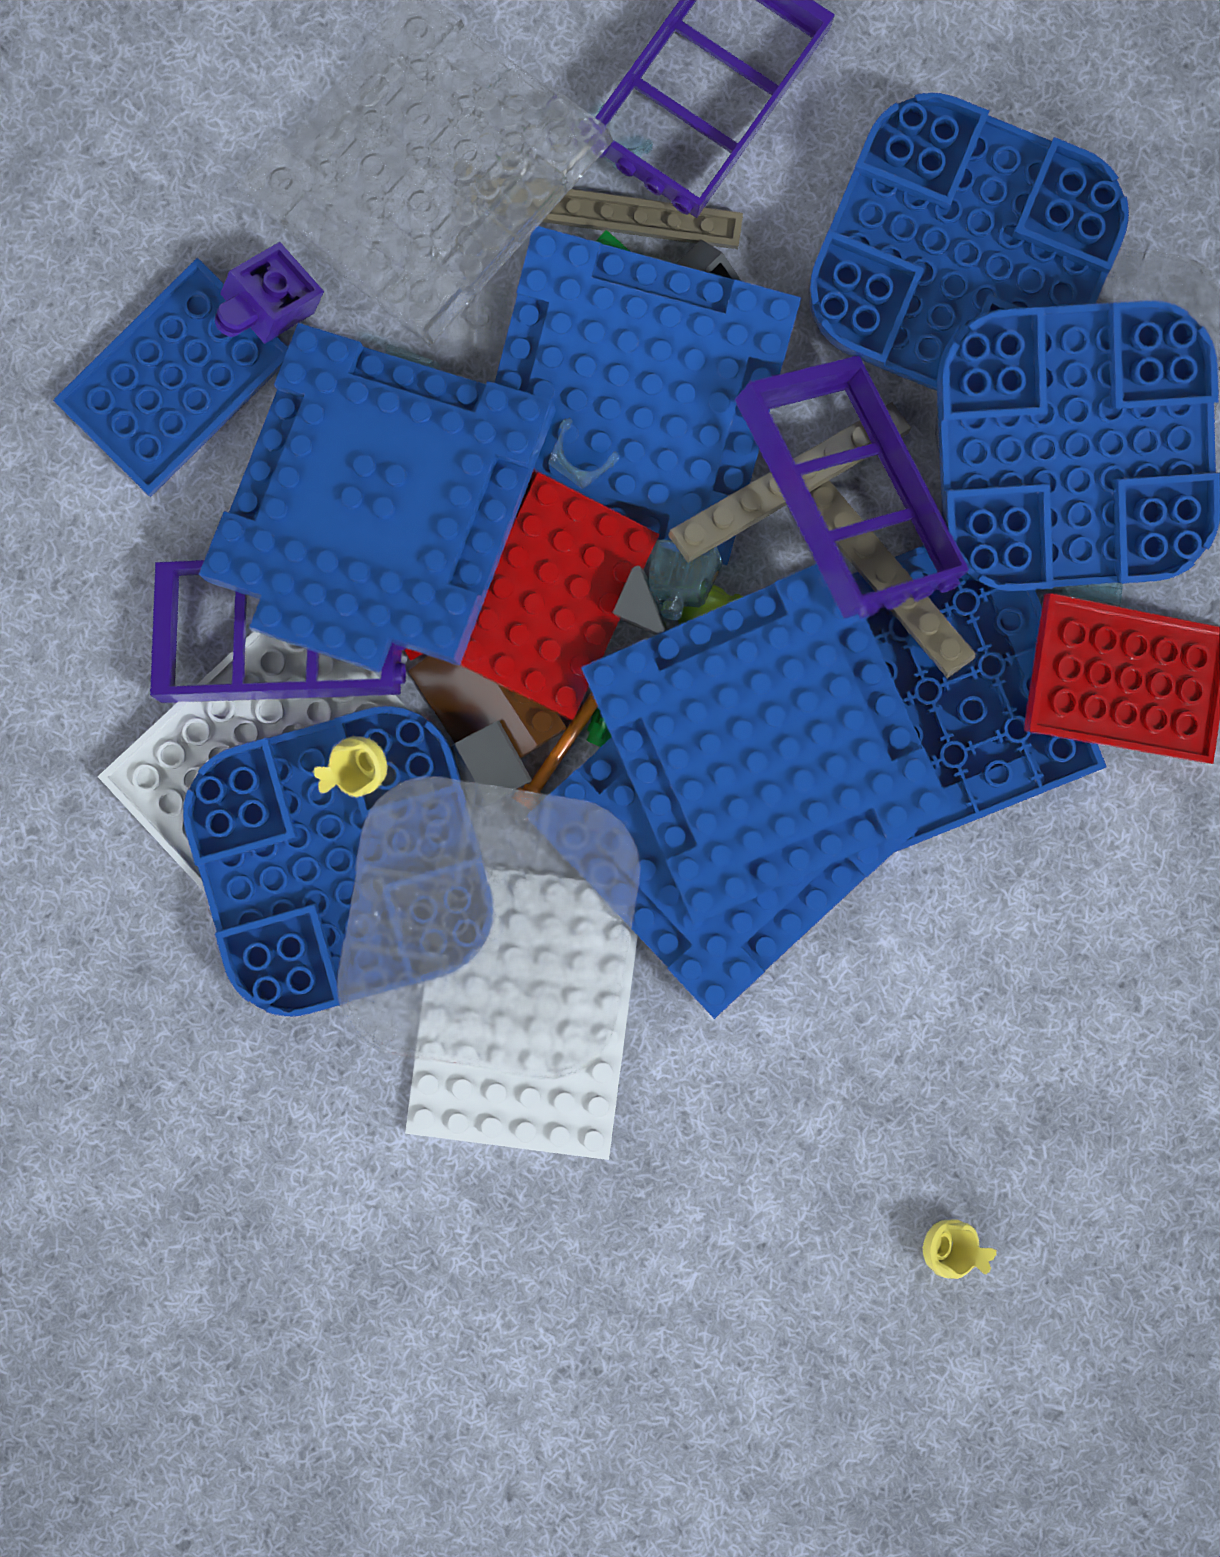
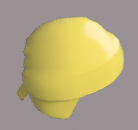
M352 736L342 740L332 749L328 767H315L313 773L316 778L320 779L318 785L319 791L322 794L337 785L346 794L353 797H361L365 794H370L383 783L387 774V762L382 749L371 739Z
M941 1220L934 1224L927 1232L923 1243V1256L927 1266L936 1275L948 1279L961 1278L975 1267L986 1275L991 1271L989 1261H992L997 1255L995 1249L980 1248L976 1230L973 1226L960 1220Z

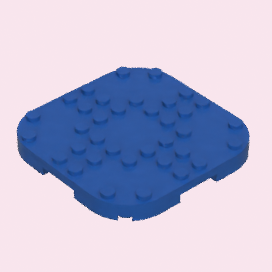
M943 93L916 94L914 98L904 100L898 104L896 102L890 106L872 126L815 261L810 277L808 294L813 319L820 332L833 346L852 357L859 356L864 362L937 391V371L946 345L963 325L975 317L988 312L1006 309L1096 304L1124 240L1129 220V207L1127 196L1124 197L1122 188L1117 181L1119 177L1103 159L1094 153L1056 137H1053L1052 141L989 116L990 110L960 98Z
M1156 300L1006 309L977 316L963 325L953 335L943 351L937 371L942 517L969 568V571L966 572L967 575L982 584L1007 591L1053 589V587L1105 583L1153 582L1170 579L1186 572L1195 565L1194 562L1206 549L1209 550L1217 535L1220 524V473L1216 472L1214 403H1219L1218 361L1209 333L1204 326H1200L1188 314L1187 310L1172 303Z
M390 706L373 707L274 737L263 738L229 748L209 759L198 770V774L187 790L183 808L184 827L195 866H198L216 928L214 934L226 974L235 990L247 1002H251L267 1013L288 1017L303 1016L450 974L474 958L490 934L494 920V896L455 757L442 732L429 720L415 712ZM352 736L366 737L382 749L387 762V774L383 783L373 792L361 797H353L343 792L337 785L323 794L319 791L318 783L320 779L314 776L313 771L315 767H328L332 749L342 740Z

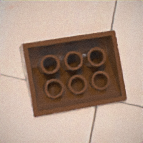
M427 656L408 670L454 743L499 720L518 756L522 759L567 729L557 713L459 665Z

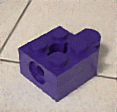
M278 242L229 271L220 293L226 301L220 304L214 319L215 325L220 332L229 337H234L251 328L265 344L313 315L324 290L284 245Z

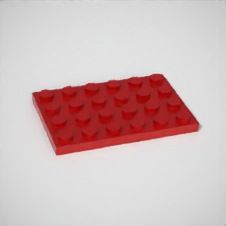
M540 472L535 473L518 509L460 666L569 720H573L589 687L581 667L603 657L620 620L619 617L613 614V611L632 568L640 566L644 569L659 537V533Z
M1052 593L1044 594L1024 731L1198 763L1214 764L1220 723V627Z

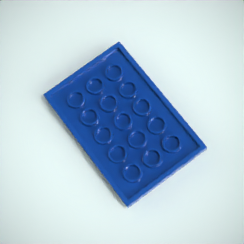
M198 257L53 399L149 497H152L280 370L288 349L278 337L264 344L251 328L234 337L224 335L218 330L214 319L220 304L226 301L220 294L224 283Z

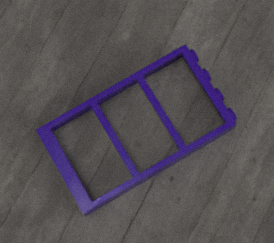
M679 0L586 129L585 143L588 149L600 158L605 156L614 162L617 169L624 175L629 177L635 176L644 182V186L651 193L657 196L662 194L672 201V205L679 212L686 215L690 213L697 218L830 30L835 14L814 0H756L812 38L780 85H777L683 22V19L697 0ZM675 31L772 95L739 143L641 79ZM633 89H636L731 153L700 198L603 133Z
M859 356L755 380L747 384L735 401L844 619L855 615L865 618L878 611L880 607L886 606L887 610L903 604L906 599L913 598L914 601H919L931 595L935 590L939 589L941 593H945L960 584L958 579L969 571V568ZM845 390L872 444L795 464L769 409ZM878 455L905 509L829 531L801 475ZM911 520L938 573L862 596L835 542Z
M204 560L155 562L150 696L159 702L177 703L401 695V684L406 682V667L404 663H401L402 650H406V648L391 643L382 666L381 679L318 681L319 653L307 649L306 681L244 684L247 595L236 591L232 684L175 686L179 576L199 575Z

